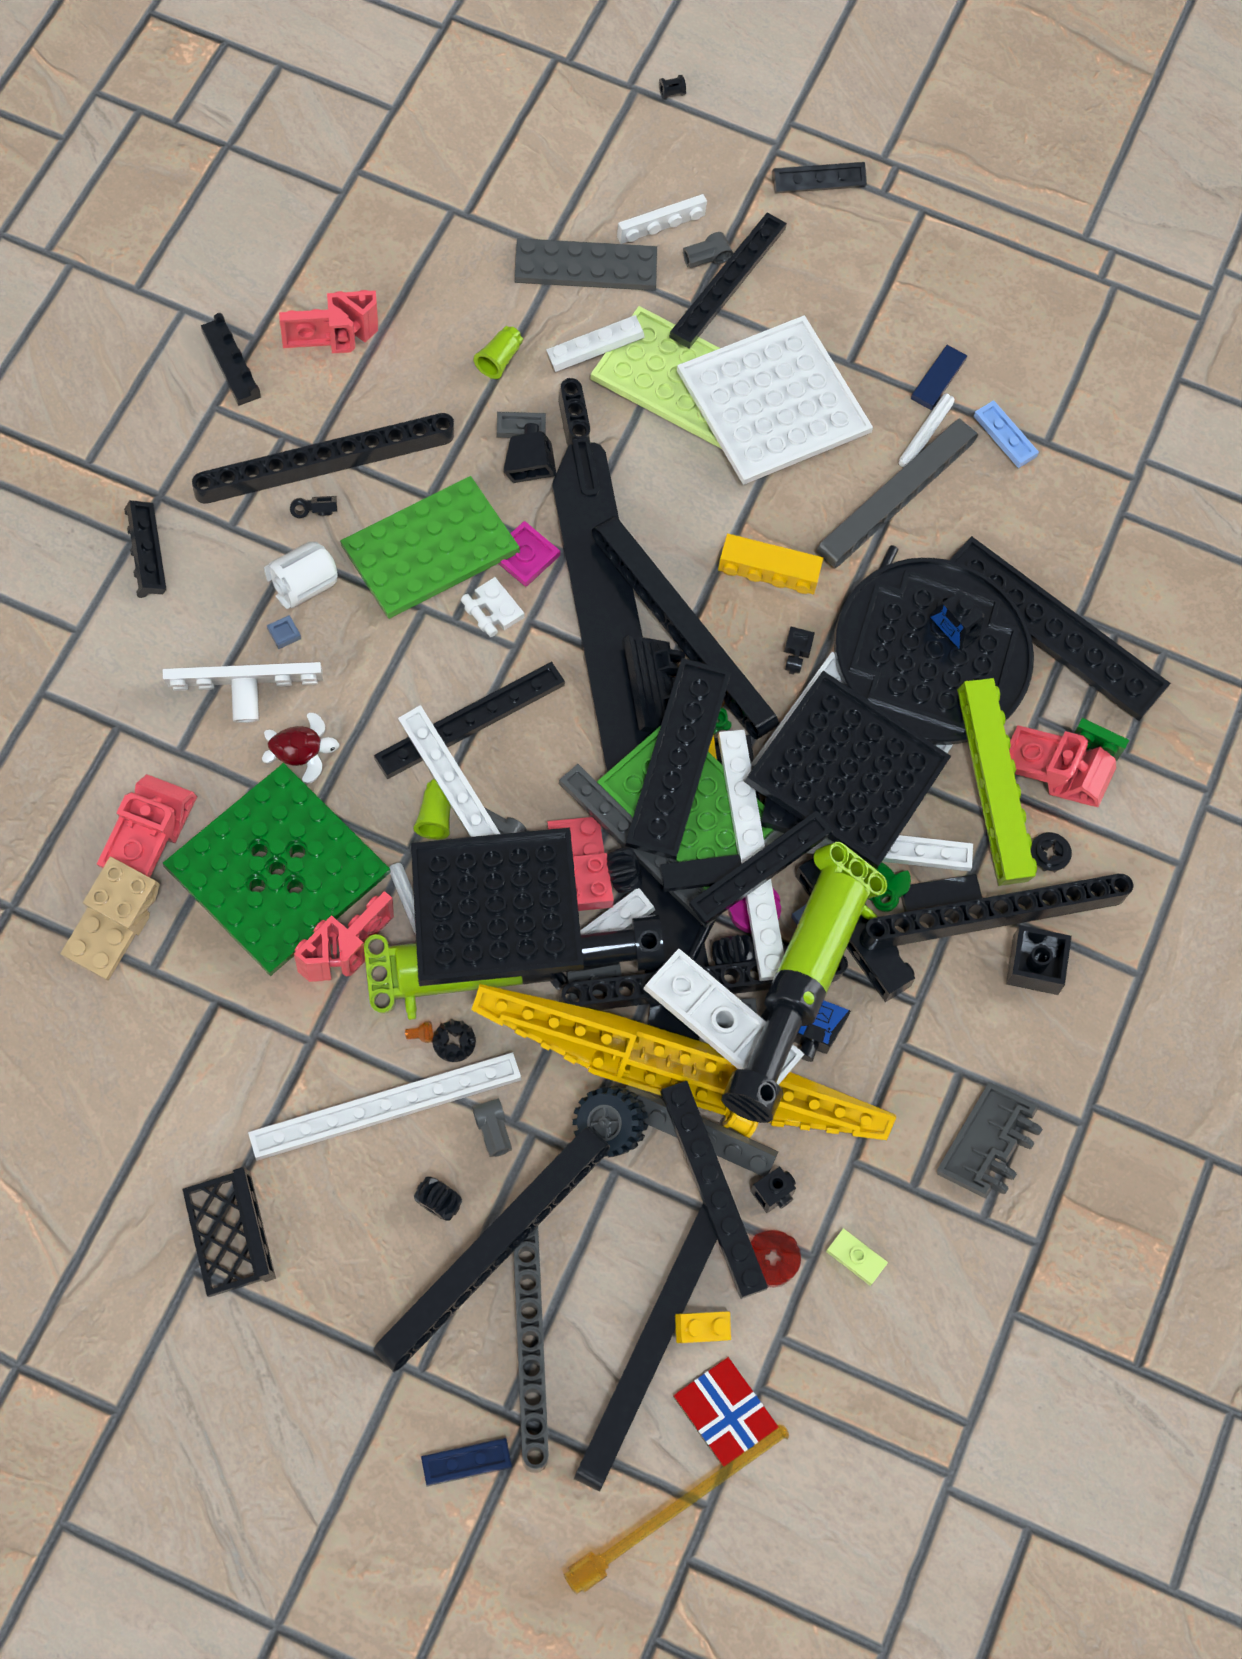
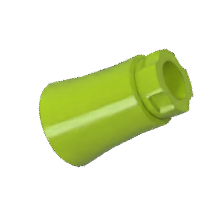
M508 326L499 331L483 349L474 355L473 360L477 369L491 379H499L523 342L520 332L516 328Z
M435 779L427 783L420 812L413 829L424 838L441 840L450 835L451 805Z

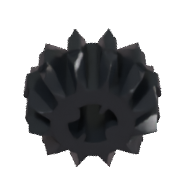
M630 847L619 848L610 852L607 856V866L610 881H612L615 890L618 893H629L639 889L642 885V874L639 860H637L633 849Z
M729 936L716 940L713 943L712 956L715 965L756 961L751 936Z
M426 1177L416 1188L417 1190L414 1194L415 1201L434 1216L450 1221L459 1211L462 1203L461 1196L436 1178Z

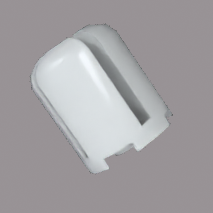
M307 542L264 567L267 581L272 580L276 591L279 593L275 596L286 609L290 607L295 608L331 588L337 582L338 573L334 559L325 547L318 542Z

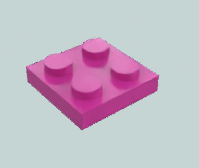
M524 521L510 533L519 545L520 553H516L514 556L504 559L498 564L522 585L527 587L560 556V550Z

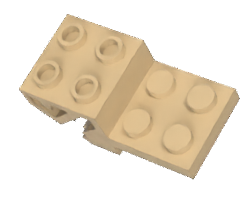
M110 856L83 901V904L88 908L60 954L109 981L135 935L139 936L150 915L147 908L155 902L160 884Z

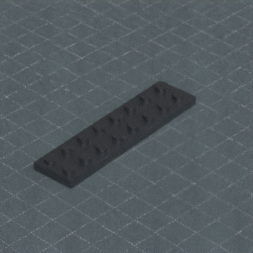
M685 658L681 659L625 846L677 860L728 687L731 671Z

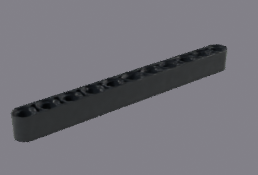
M438 413L202 471L195 474L192 479L194 496L198 502L208 504L446 445L454 438V419L447 413Z
M612 516L592 529V536L595 542L686 656L692 661L731 671L723 702L754 739L758 740L779 726V721L774 711L617 517Z
M1113 874L875 917L867 922L861 932L860 942L866 949L878 950L1122 904L1132 892L1134 884L1128 875ZM1067 895L1072 897L1074 901L1070 900ZM1043 900L1047 901L1050 905L1045 904ZM1018 904L1023 905L1026 910L1020 908ZM994 909H998L1002 914H998ZM969 913L975 914L978 919L973 918ZM944 917L951 919L953 923H949ZM920 922L926 923L929 928L923 927ZM895 926L902 928L904 932H899ZM870 931L876 932L879 937L873 936Z
M844 955L838 966L839 971H836L832 982L840 979L848 967V961ZM756 961L702 967L733 994L769 990L773 981H757L751 977L750 972L758 973ZM656 973L571 982L564 986L559 1002L594 1010L659 1003L644 990L645 985ZM724 975L733 976L736 980V983H728L725 980ZM619 988H628L631 991L632 995H622L619 991ZM600 990L604 993L605 998L597 999L593 996L592 992ZM573 993L578 997L579 1001L575 1003L570 1002L566 999L565 995Z
M591 1127L583 1129L379 1340L374 1347V1353L393 1372L402 1368L604 1158L610 1149V1145Z
M702 1204L575 1474V1480L599 1492L676 1329L675 1314H683L717 1241L704 1204Z

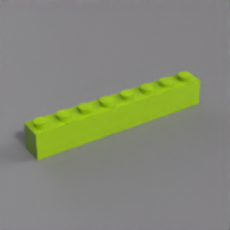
M994 678L965 681L957 690L998 886L1029 882L1036 876L1037 864L1031 855V836L1026 832V812L1021 808V789L1019 784H1016L1014 775L1016 765L1010 757L1009 749L1011 743L1009 736L1005 733V714L1003 710H1000V690L998 686H995Z

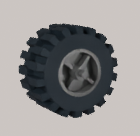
M610 1086L587 1093V1097L581 1098L578 1102L581 1107H576L574 1110V1114L578 1115L576 1119H573V1125H577L578 1129L574 1131L575 1137L586 1127H591L610 1145V1149L604 1157H615L639 1146L637 1142L643 1141L645 1137L642 1131L648 1128V1124L644 1123V1119L648 1118L647 1112L643 1113L641 1109L645 1107L642 1101L637 1102L638 1095L628 1093L629 1089L624 1087Z

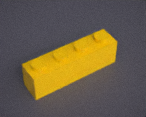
M727 533L718 571H722L730 576L738 575L754 582L762 581L778 588L785 587L802 594L809 593L814 595L824 557Z

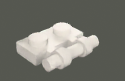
M496 577L475 589V595L478 599L473 600L469 594H465L460 599L465 605L464 609L466 612L474 616L478 621V627L483 632L486 631L490 637L498 633V630L494 627L495 625L499 624L505 631L522 620L525 615ZM485 607L491 615L486 616L481 609Z

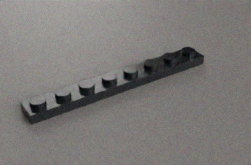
M767 212L673 327L669 338L690 349L785 231L787 223Z
M550 662L439 720L433 726L448 748L565 686V680L553 662ZM409 737L374 755V759L386 779L423 761Z
M684 1081L661 1089L660 1093L740 1299L767 1290L766 1280L688 1082Z

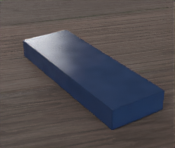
M947 344L913 392L911 399L932 410L966 361L967 355Z
M506 1438L421 1456L426 1487L512 1468Z

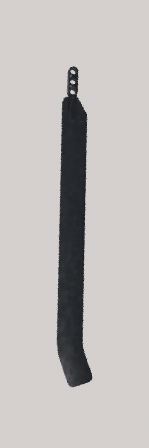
M567 378L561 383L558 402L568 448L553 480L552 488L606 771L608 772L652 734V732L639 731L623 639L628 635L643 637L633 588L592 536V529L612 516L619 519L606 452L600 444L590 442V423L582 385L575 378ZM639 863L642 874L640 890L655 908V911L649 915L659 914L665 963L678 949L687 955L701 927V923L669 892H664L663 886ZM646 936L641 939L644 948L652 949L655 947L656 943L652 937ZM705 943L695 961L700 967L709 966ZM659 968V969L644 970V971H645V974H648V973H656V972H658L661 968ZM650 1004L647 1025L700 1041L699 1036L662 1004Z

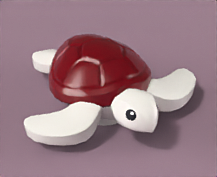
M316 713L307 714L310 728L295 726L282 730L279 733L273 730L264 731L269 750L263 754L262 761L269 764L278 758L280 761L292 766L307 763V769L302 781L304 784L313 783L322 772V762L317 755L318 752L332 753L340 746L337 740L325 737L320 739L325 733V724Z

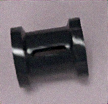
M678 75L677 78L668 80L664 78L659 79V90L662 99H667L668 96L676 94L686 95V83L683 75Z

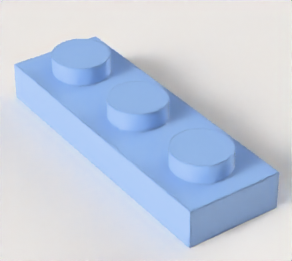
M994 400L975 411L974 418L1018 468L1038 456L1039 451Z

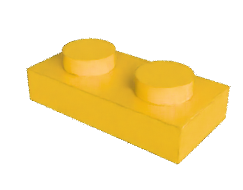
M730 1311L675 1314L676 1343L731 1340Z

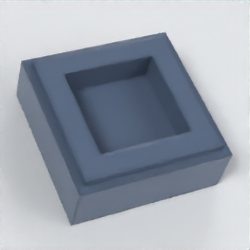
M290 615L267 625V630L278 649L301 640V635Z

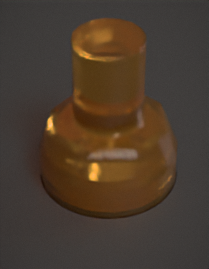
M431 1021L420 1023L418 1028L406 1029V1039L420 1038L421 1042L432 1043L433 1027Z

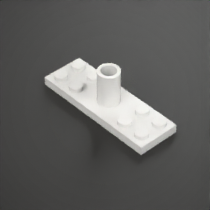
M320 662L163 669V680L168 687H173V691H186L188 686H199L200 690L214 689V685H231L233 722L249 723L259 721L257 683H276V686L280 687L291 686L292 682H302V685H317L318 681H323V669Z
M678 949L645 985L644 990L699 1036L701 1042L709 1044L737 1069H746L766 1025V1021L683 951ZM792 1045L776 1082L778 1085L804 1056V1053L794 1045Z

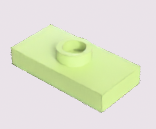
M844 1228L826 1251L870 1286L888 1264L886 1260Z

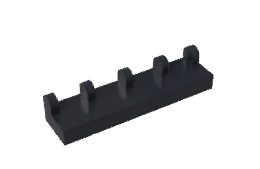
M865 162L785 167L772 170L775 193L855 188L867 185Z
M215 314L214 321L201 325V331L238 406L261 398L260 389L242 357V353L225 322L223 314Z
M129 500L124 508L125 515H128L129 521L127 532L131 535L132 547L130 552L134 556L135 562L133 573L138 583L137 597L144 598L148 593L163 595L166 591V583L154 504Z

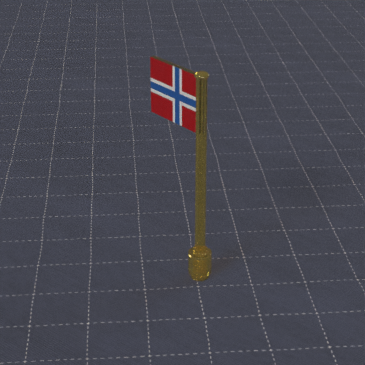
M729 1357L673 1395L675 1401L723 1468L604 1553L595 1555L590 1551L569 1566V1571L563 1575L576 1595L581 1591L585 1593L606 1578L607 1573L605 1570L609 1568L608 1565L780 1441L783 1439L788 1440L789 1432L787 1428L776 1424Z

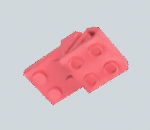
M376 290L327 293L328 310L313 309L310 311L290 310L279 312L283 348L331 346L332 354L352 352L355 349V336L366 342L378 332Z
M1018 725L1010 740L1011 746L1009 749L1010 757L1016 765L1015 774L1047 782L1049 795L1099 807L1116 770V759L1101 747L1086 752L1088 740L1082 735L1065 731L1063 736Z
M146 774L136 783L135 793L130 792L124 796L116 813L119 818L97 865L104 868L111 856L140 873L151 877L167 841L176 843L197 799L195 793Z
M593 817L547 821L548 829L570 827L578 911L613 908L612 886L608 873L607 853H604L601 825Z
M385 891L379 897L374 896L368 902L367 909L361 915L357 914L348 924V929L332 915L326 921L322 920L313 931L314 934L308 940L303 939L295 948L294 956L298 973L309 982L331 980V967H341L342 974L345 976L353 975L365 962L364 943L366 939L371 935L378 934L394 917L392 897ZM331 944H333L334 958H337V944L339 946L340 956L337 959H332L330 949Z

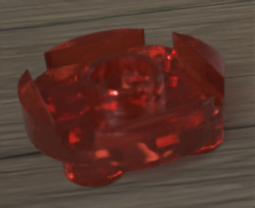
M767 1230L754 1236L751 1245L767 1286L775 1288L787 1284L797 1274L801 1265V1252L795 1238L778 1230ZM775 1252L776 1256L780 1257V1261H777L775 1266L770 1265V1260L765 1259V1255Z

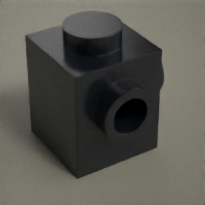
M779 1166L753 1184L750 1192L764 1211L768 1213L777 1206L782 1209L794 1200L792 1196L796 1190L794 1186L796 1182L788 1171L784 1172Z

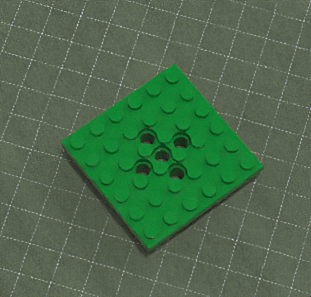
M284 763L163 862L164 868L269 976H272L294 957L296 946L303 939L308 940L314 934L313 931L322 920L326 921L331 915L337 920L391 873L390 868ZM258 852H265V853H267V854H266L265 856H263V857H261V856H254V855H255L256 853H258ZM295 853L304 854V856L301 858L292 857ZM278 869L285 871L281 875L272 874L273 871ZM257 886L264 888L261 892H252V889ZM295 887L302 889V891L299 893L289 892L292 888Z

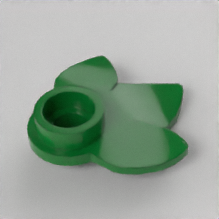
M881 863L877 871L885 877L887 889L884 894L868 900L873 901L879 911L890 912L897 907L899 898L908 892L911 885V876L908 870L895 875L886 864ZM885 897L891 898L888 903H883L882 900Z

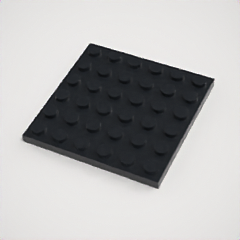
M823 670L744 782L801 821L817 811L833 830L832 835L828 839L833 842L843 843L877 870L951 758V755Z
M570 827L411 843L419 986L584 970Z

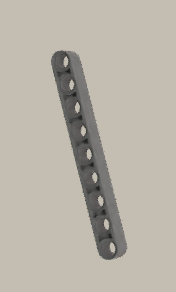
M960 418L957 419L820 543L816 553L824 557L823 559L832 567L837 568L960 457L975 442L978 433Z
M537 1226L513 1251L522 1463L525 1469L531 1473H538L544 1470L549 1456L539 1231ZM528 1251L534 1255V1259L531 1262L525 1263L519 1259V1255L522 1252ZM525 1279H531L536 1286L534 1289L526 1291L521 1288L520 1283ZM526 1307H532L537 1312V1315L533 1319H526L522 1316L521 1311ZM532 1335L537 1338L538 1344L535 1347L528 1348L523 1344V1338ZM527 1364H535L539 1368V1373L531 1377L526 1375L523 1369ZM528 1393L538 1394L541 1398L540 1403L535 1406L527 1404L525 1396ZM538 1422L542 1426V1431L537 1435L529 1434L526 1430L528 1423ZM531 1451H539L544 1459L540 1464L533 1465L528 1461L527 1455Z

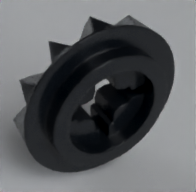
M1046 832L1038 835L1033 840L1031 855L1035 859L1036 864L1043 868V871L1049 870L1055 873L1068 865L1072 857V850L1070 844L1063 836L1053 832ZM1052 845H1054L1053 853L1055 855H1053L1052 858L1048 860L1047 852L1045 851H1048V849L1051 848Z
M451 1019L449 1022L441 1023L437 1030L434 1031L433 1048L436 1054L443 1060L460 1062L467 1059L473 1053L476 1037L472 1027H469L464 1021H454ZM448 1033H450V1035L452 1034L454 1037L461 1035V1037L459 1038V1044L461 1049L454 1043L447 1045V1043L449 1042Z

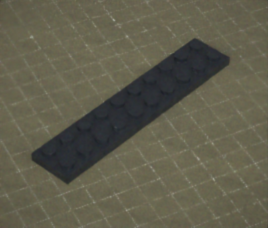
M973 536L950 559V561L964 564L983 573L997 583L1020 609L1029 628L1032 642L1138 721L1145 716L1171 684Z

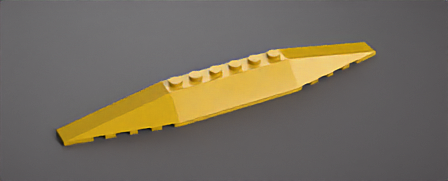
M479 985L471 1008L472 1011L501 1026L504 1024L515 1030L514 1033L521 1037H528L540 1043V1047L548 1051L551 1049L564 1056L563 1059L573 1064L575 1062L587 1068L588 1072L661 1095V1089L687 1081L697 1107L725 1116L729 1111L721 1099L732 1072L737 1070V1068L709 1044L615 1014L487 985ZM789 1072L779 1084L783 1090V1097L773 1120L768 1123L776 1127L788 1125L800 1127V1130L810 1131V1128L826 1130V1133L832 1134L844 1132L852 1133V1136L887 1140L896 1120V1115Z

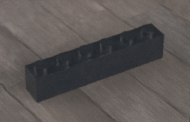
M814 858L799 866L795 876L809 896H811L821 873V870L814 862ZM860 915L847 945V950L886 1003L912 986L915 980V973L910 964L904 963L901 959L897 946L869 950L861 944L860 935L869 919ZM870 931L873 936L879 937L876 932Z

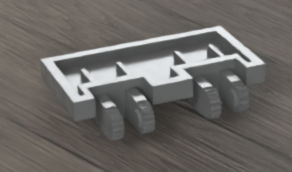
M989 1082L938 1167L937 1175L985 1199L992 1189L1001 1194H1006L1009 1189L1008 1186L989 1174L993 1171L1009 1180H1014L1017 1175L1015 1170L996 1161L995 1158L1007 1163L1017 1145L1032 1149L1035 1144L1034 1141L1015 1131V1129L1019 1127L1032 1134L1040 1135L1043 1130L1042 1127L1021 1116L1023 1114L1033 1119L1038 1106Z

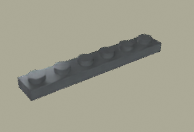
M627 1085L628 1093L638 1095L636 1101H642L645 1107L641 1108L643 1113L647 1112L648 1118L644 1119V1123L678 1138L664 1100ZM702 1117L716 1156L763 1177L770 1173L779 1151Z

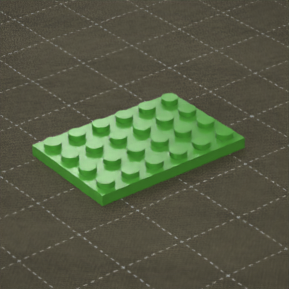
M471 476L340 540L342 548L388 619L485 571L502 560L520 553L519 545Z
M661 726L597 781L632 817H634ZM709 752L679 849L677 862L738 855L723 765ZM757 799L761 820L764 805ZM762 827L764 840L775 830Z

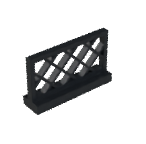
M245 1167L233 1170L231 1174L182 1189L207 1297L222 1294L256 1282H267L276 1279L251 1172ZM232 1181L234 1191L227 1201L218 1196L217 1192L222 1184ZM204 1191L209 1194V1197L200 1209L193 1205L191 1194ZM214 1197L226 1203L218 1218L206 1212ZM230 1207L239 1210L240 1218L235 1227L223 1221ZM195 1210H197V1211L199 1212V1214L197 1215V1217H196V1214H195ZM204 1215L216 1221L208 1235L201 1233L198 1227ZM220 1224L232 1230L224 1245L212 1239ZM241 1226H243L244 1232L239 1230ZM237 1233L244 1236L247 1243L241 1254L229 1248ZM201 1236H202L203 1238H205V1241L203 1242V1244H202ZM210 1241L222 1247L214 1263L206 1259L204 1253ZM226 1251L239 1257L230 1272L219 1266ZM248 1251H249L250 1259H248V1258L245 1257V1256L247 1255ZM243 1260L252 1264L254 1272L253 1276L244 1279L235 1275ZM207 1263L212 1265L210 1270H208ZM216 1269L228 1274L222 1286L212 1287L211 1277ZM233 1278L238 1280L235 1282H231Z

